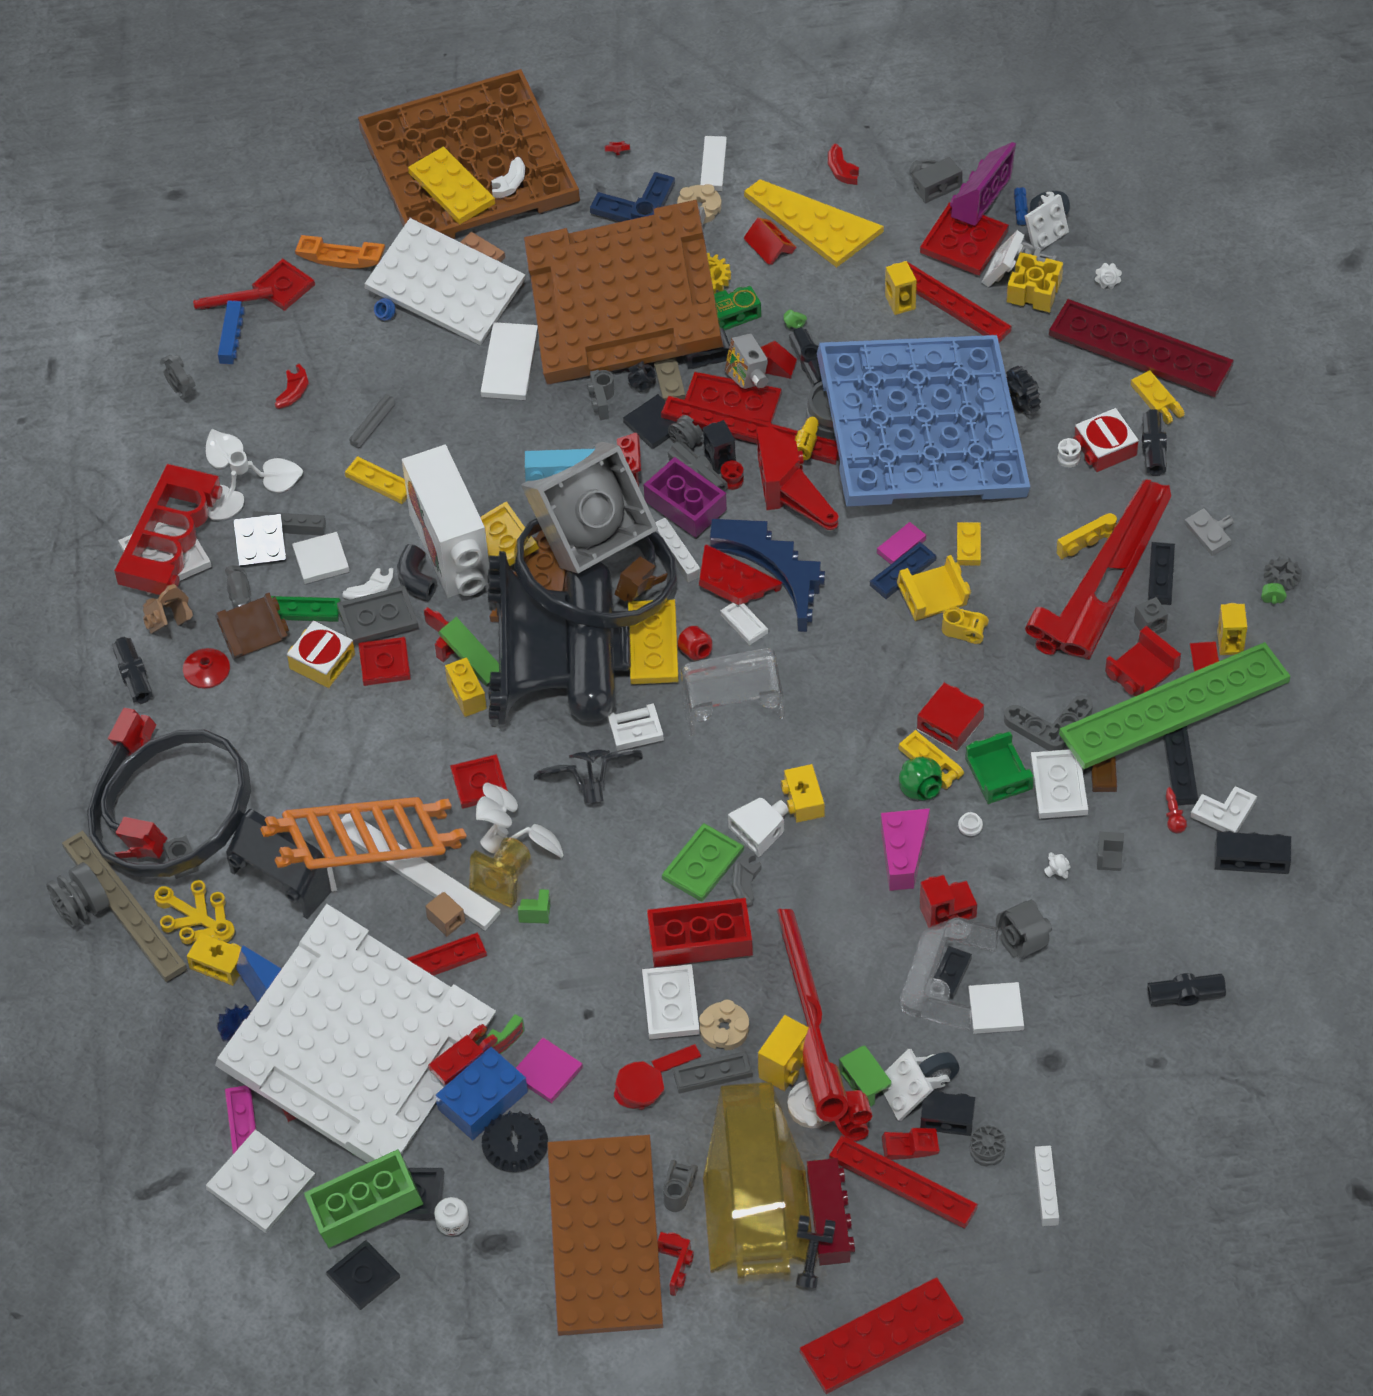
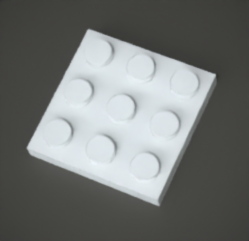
M159 522L153 532L169 536H179L187 530ZM132 534L118 540L123 552ZM198 539L192 549L183 553L185 565L178 576L180 580H183L212 567ZM146 547L141 557L164 562L172 559L175 555Z
M255 1129L206 1184V1190L264 1233H267L313 1181L315 1173Z

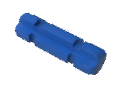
M1017 187L1014 189L1016 221L1018 225H1027L1025 215L1028 214L1026 189L1024 187Z

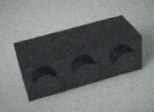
M1217 832L1214 870L1289 874L1291 865V836H1284L1282 834L1264 835L1255 832Z

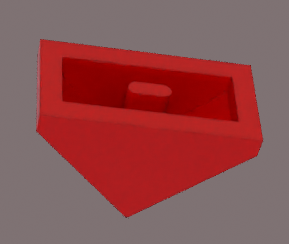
M776 341L760 347L768 361L765 374L792 379L797 358Z

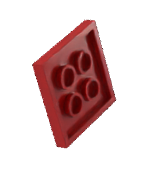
M949 202L921 244L920 253L980 276L1009 231V224L985 215L981 217L976 225L951 217L952 207H950Z

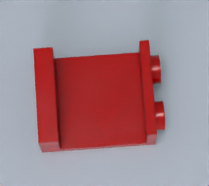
M1145 626L1140 630L1139 642L1117 660L1111 656L1106 658L1105 672L1110 679L1116 680L1121 684L1128 694L1138 696L1154 689L1180 668L1181 653L1149 627Z

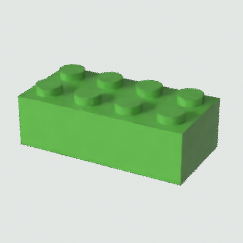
M399 1149L304 1192L318 1230L328 1248L423 1204L409 1168Z

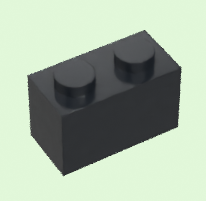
M938 1090L932 1091L923 1100L920 1128L936 1129L940 1133L971 1136L975 1112V1097L964 1093L955 1095L946 1094Z

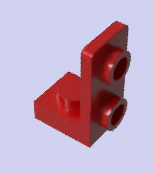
M428 607L424 609L426 624L437 632L449 623L438 611H433ZM440 636L435 643L436 658L445 662L454 651Z

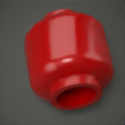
M698 626L685 628L680 633L677 641L679 650L694 661L706 658L710 654L713 645L711 636Z

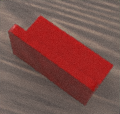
M758 217L744 236V240L770 265L775 262L781 252L792 254L797 248L771 220Z

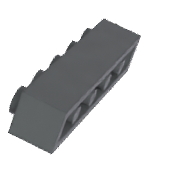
M253 511L252 518L280 514L283 533L321 536L325 533V515Z

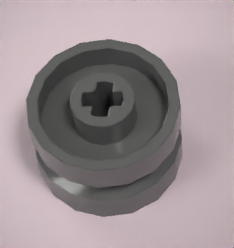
M820 382L810 391L806 409V420L812 416L817 418L819 426L816 434L823 438L836 439L827 391H824L823 383Z

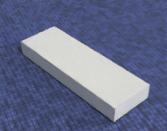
M705 136L700 185L711 184L714 186L715 191L723 190L727 137Z

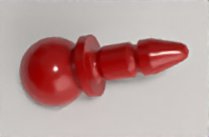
M1168 787L1166 790V800L1168 801L1167 804L1170 812L1166 813V816L1169 818L1167 826L1171 832L1179 834L1185 831L1187 821L1182 816L1183 810H1178V804L1175 800L1176 795Z

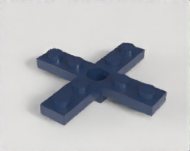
M654 172L642 198L638 197L636 202L597 192L590 206V213L620 222L654 215L653 209L664 206L675 184V177Z

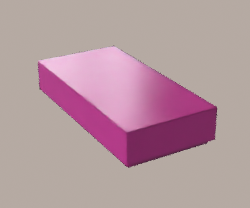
M909 522L877 548V554L892 564L919 542L923 543L926 540V534Z

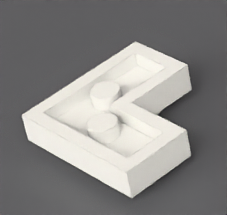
M1236 786L1224 804L1202 794L1191 811L1190 817L1222 832L1232 831L1237 833L1256 803L1257 796Z

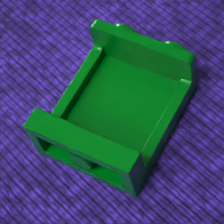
M1011 732L998 733L991 738L974 741L966 746L965 760L987 804L1033 790L1034 776L1030 769H1025L1012 743L1013 736Z

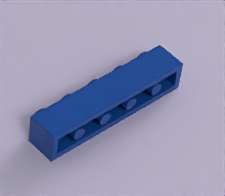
M242 301L227 302L218 351L219 364H233L234 359L237 358L236 348L239 347L238 337L241 336L240 326L243 325L242 315L245 314V307H242Z

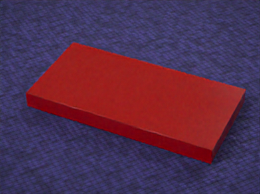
M694 372L685 400L772 424L782 395V389L771 386L763 388L754 386L745 389L739 386L733 379Z

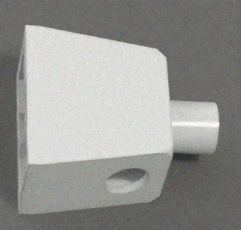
M758 798L729 813L728 828L760 857L784 832V819L782 816L788 813L789 809L782 800L771 806L765 799Z

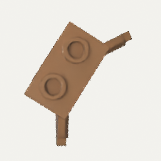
M175 584L167 586L158 599H148L143 605V620L146 628L150 630V634L155 633L168 624L163 607H170L172 609L177 625H181L192 618V610L188 606L189 597Z

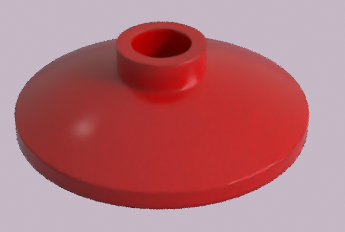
M204 648L193 652L186 658L183 664V674L186 681L197 688L207 689L218 686L225 681L230 672V662L227 656L213 648Z

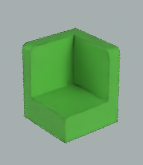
M539 889L538 900H521L520 906H518L519 923L549 924L551 903L549 890Z

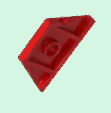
M707 544L704 546L699 586L737 605L744 604L751 599L761 598L766 591L774 589L775 592L781 590V581Z

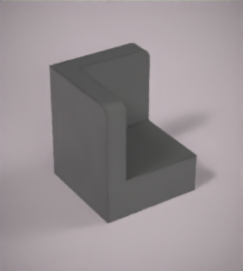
M1099 831L1098 870L1121 871L1124 833Z

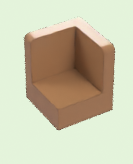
M445 892L439 894L425 906L428 920L445 936H449L465 923L464 909Z

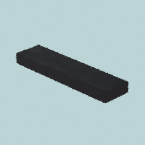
M1187 726L1163 735L1170 786L1176 795L1175 800L1178 806L1194 805L1199 800Z

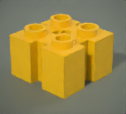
M1020 252L1015 264V272H1012L1008 282L1007 302L1024 306L1025 303L1033 304V309L1050 313L1055 300V292H1058L1062 281L1063 262L1048 258L1045 259V262L1037 261V256Z

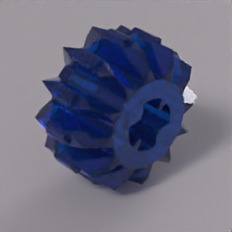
M236 1003L232 1010L226 1007L225 1014H219V1022L217 1023V1030L220 1032L221 1039L223 1041L228 1040L229 1042L253 1009L249 1010L246 1004L239 1008Z

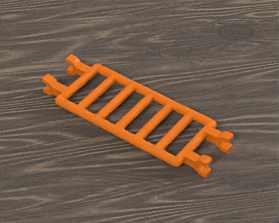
M419 797L285 810L282 813L283 818L266 817L265 822L267 826H262L260 829L263 837L273 836L280 832H290L297 846V849L280 847L281 857L275 858L278 868L304 862L308 869H319L438 856L445 853V847L461 848L460 839H465L467 836L463 828L455 829L450 833L438 834L430 817L446 818L445 810L452 807L449 799L423 804ZM403 808H415L433 846H421ZM393 809L412 849H400L382 810ZM360 812H372L390 851H378ZM340 814L351 815L368 853H356L339 817ZM317 817H329L347 856L335 857ZM295 819H307L325 858L313 859Z

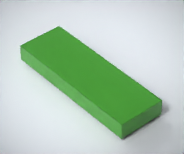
M457 617L438 632L461 659L467 657L475 675L485 686L490 683V672H499L497 660Z

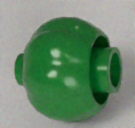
M923 756L907 760L899 773V785L902 793L910 799L920 801L935 797L943 783L942 769L938 762Z

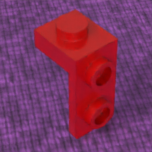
M660 1232L657 1240L658 1252L678 1258L670 1281V1295L676 1296L678 1288L682 1289L686 1280V1273L684 1271L686 1265H691L694 1251L691 1250V1241L689 1239L682 1238L679 1234L673 1232L668 1234Z

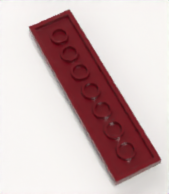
M1067 299L1049 329V336L1142 371L1147 372L1150 370L1158 377L1212 397H1216L1234 363L1233 359Z

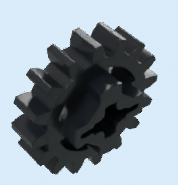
M1017 365L1006 372L1008 376L1006 378L1011 400L1019 407L1020 411L1023 410L1024 414L1030 415L1041 408L1039 405L1041 400L1039 399L1040 393L1038 392L1039 386L1037 382L1033 380L1027 370L1023 369V366Z

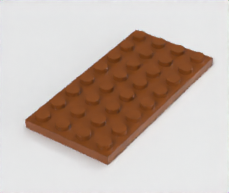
M650 1135L547 1142L558 1336L663 1328Z

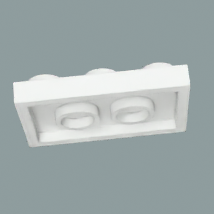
M1070 750L1031 752V765L1039 819L1088 815L1082 766Z
M692 964L642 969L649 1039L698 1035L699 1023Z

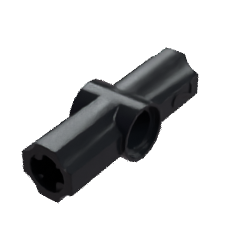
M802 327L794 329L789 334V340L801 361V369L807 373L813 386H815L817 383L822 382L817 358L819 346L814 343L807 329Z
M1150 409L1143 413L1142 452L1145 453L1146 472L1152 476H1160L1166 472L1167 435L1163 428L1162 413L1158 412L1157 409Z
M118 638L112 644L119 663L118 668L123 683L127 684L133 703H146L153 695L146 678L147 674L142 659L138 657L131 638Z
M1183 973L1177 975L1173 980L1148 983V999L1151 1006L1176 1002L1181 1006H1191L1198 1003L1200 999L1226 996L1225 978L1222 973L1195 977L1192 973Z

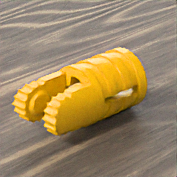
M813 416L807 418L802 429L797 432L795 437L798 451L801 449L803 452V460H808L811 457L817 440L816 432L819 423L817 418Z

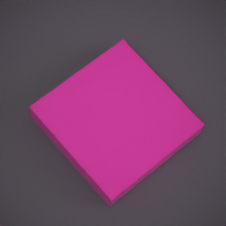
M542 1038L519 1063L516 1069L526 1077L527 1088L552 1103L581 1071L583 1064L545 1038Z

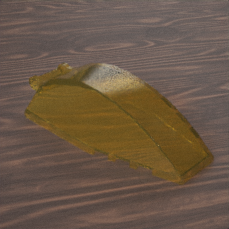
M772 1082L721 1086L703 1175L710 1272L712 1273L732 1263H736L738 1279H744L745 1275L771 1273L790 1275L789 1259L793 1258L805 1263L808 1242H810L809 1239L796 1236L800 1215L809 1216L810 1218L806 1169ZM811 1219L809 1220L807 1232H812ZM782 1259V1262L743 1265V1262Z

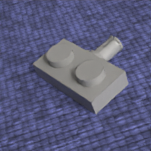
M1203 508L1185 519L1187 528L1211 556L1231 545V539L1223 530L1234 523L1230 515L1217 521Z

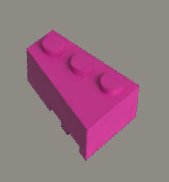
M930 808L881 813V834L889 891L914 889L922 850L924 849L925 838L929 828Z

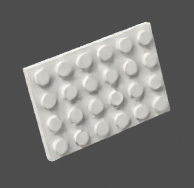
M410 218L365 282V289L383 298L391 299L394 303L481 346L491 331L493 323L497 322L524 282L525 274Z

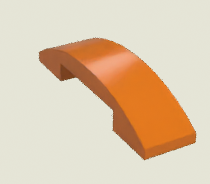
M301 235L295 254L322 265L338 268H365L377 265L380 262L385 244L363 242L362 247L327 244L323 242L322 237Z

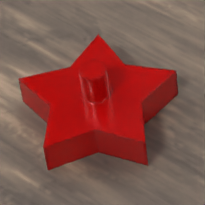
M625 141L609 142V145L605 146V151L616 152V155H620L621 151L630 150V144H626Z

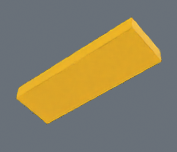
M358 456L345 471V477L400 504H403L407 499L404 478Z

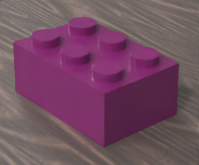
M676 457L643 484L645 502L695 538L711 525L712 519H717L727 510L726 493Z

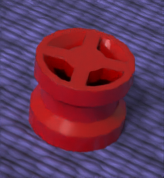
M737 461L725 462L721 466V478L727 482V489L735 490L740 488L744 483L742 464Z

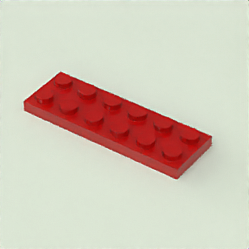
M936 1277L800 1347V1354L824 1393L828 1394L963 1324L964 1318Z

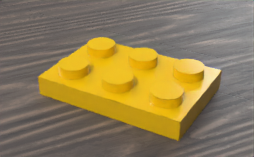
M506 501L480 518L485 527L488 557L489 555L498 556L499 551H505L508 563L511 566L514 564L516 541L525 529V526ZM532 536L524 546V557L539 549Z

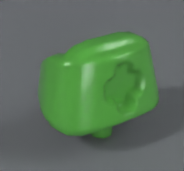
M790 309L784 313V322L789 329L791 327L796 329L803 328L807 321L806 315L794 312Z
M1269 583L1263 586L1261 599L1264 603L1272 602L1276 604L1285 601L1287 594L1281 584Z

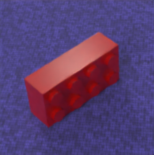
M746 898L647 910L654 967L753 955Z

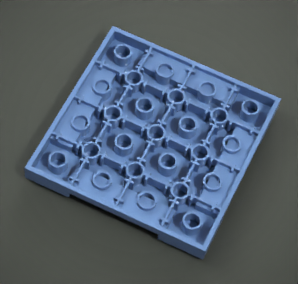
M997 335L819 343L817 358L824 391H827L840 458L839 471L846 506L892 504L893 499L981 495L982 500L1027 497L1030 483Z

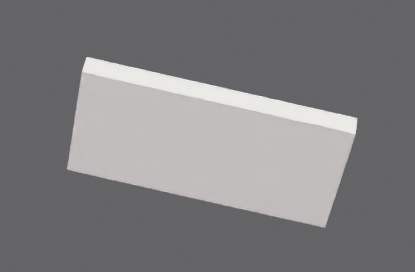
M493 323L481 387V397L526 400L538 325Z

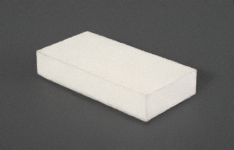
M731 603L720 610L721 616L748 645L768 634V628L745 604L737 605Z

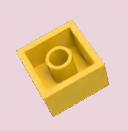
M786 1015L783 1016L758 1052V1074L760 1079L784 1092L790 1084L793 1085L796 1082L799 1070L803 1066V1047L809 1027Z

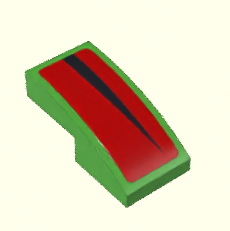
M514 1014L501 1033L492 1029L487 1035L488 1037L494 1034L498 1040L492 1048L499 1054L506 1051L525 1031L523 1018Z

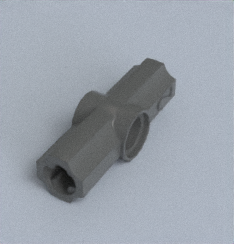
M676 442L671 446V449L668 451L669 459L672 460L676 457L723 491L728 488L727 482L713 470L711 463L705 456L700 455L698 457L683 442Z

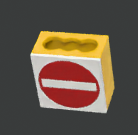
M314 620L303 631L301 637L291 646L287 653L291 670L327 688H330L355 656L352 639Z

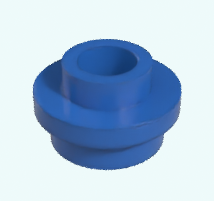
M380 299L374 306V313L380 320L388 321L395 314V304L391 299Z

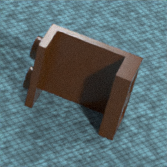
M270 592L255 601L229 611L225 609L216 613V620L233 660L286 639V632H289L288 625L284 618L280 619L277 612L280 610L276 597H271Z

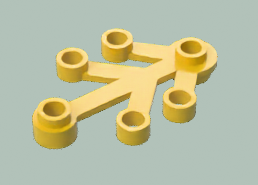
M196 880L191 884V892L195 896L196 909L175 897L173 890L169 887L162 886L156 890L154 898L158 907L163 909L173 907L188 916L174 919L172 916L166 915L160 920L161 929L164 932H172L174 929L182 928L179 932L182 943L191 944L193 941H196L200 933L208 936L215 935L226 943L234 936V925L225 918L224 905L226 901L223 893L214 892L210 896L211 905L215 908L216 921L207 916L205 902L206 886L203 881ZM197 887H202L199 891L195 890ZM217 898L222 899L220 902H214ZM166 922H171V923H172V924L169 925V926H165V925H164ZM203 925L206 929L194 931L190 927ZM185 934H191L190 937H183Z

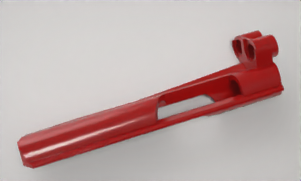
M1148 479L1142 481L1119 522L1059 616L1043 607L1035 608L1025 626V631L1028 635L1037 639L1035 646L1040 652L1052 655L1056 649H1062V651L1069 655L1090 660L1171 498L1170 485H1161ZM1106 569H1124L1108 602L1100 601L1096 597L1095 591Z
M777 909L783 931L782 936L807 1026L809 1027L803 1047V1065L816 1114L823 1121H835L838 1129L846 1138L852 1141H860L869 1134L867 1122L873 1117L868 1097L861 1090L845 1091L839 1068L836 1064L829 1062L819 1027L822 1020L821 1004L795 913L792 909Z

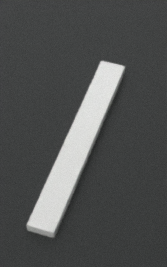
M346 814L341 821L352 844L368 853L351 815ZM364 821L378 851H390L382 832ZM398 843L401 850L407 849ZM421 857L381 862L434 898L445 892L464 909L466 919L485 931L501 914L499 908Z

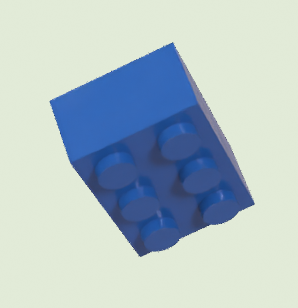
M490 1047L436 1094L437 1107L442 1114L473 1141L490 1124L491 1119L495 1120L499 1114L503 1115L528 1093L527 1081L521 1072L495 1049Z

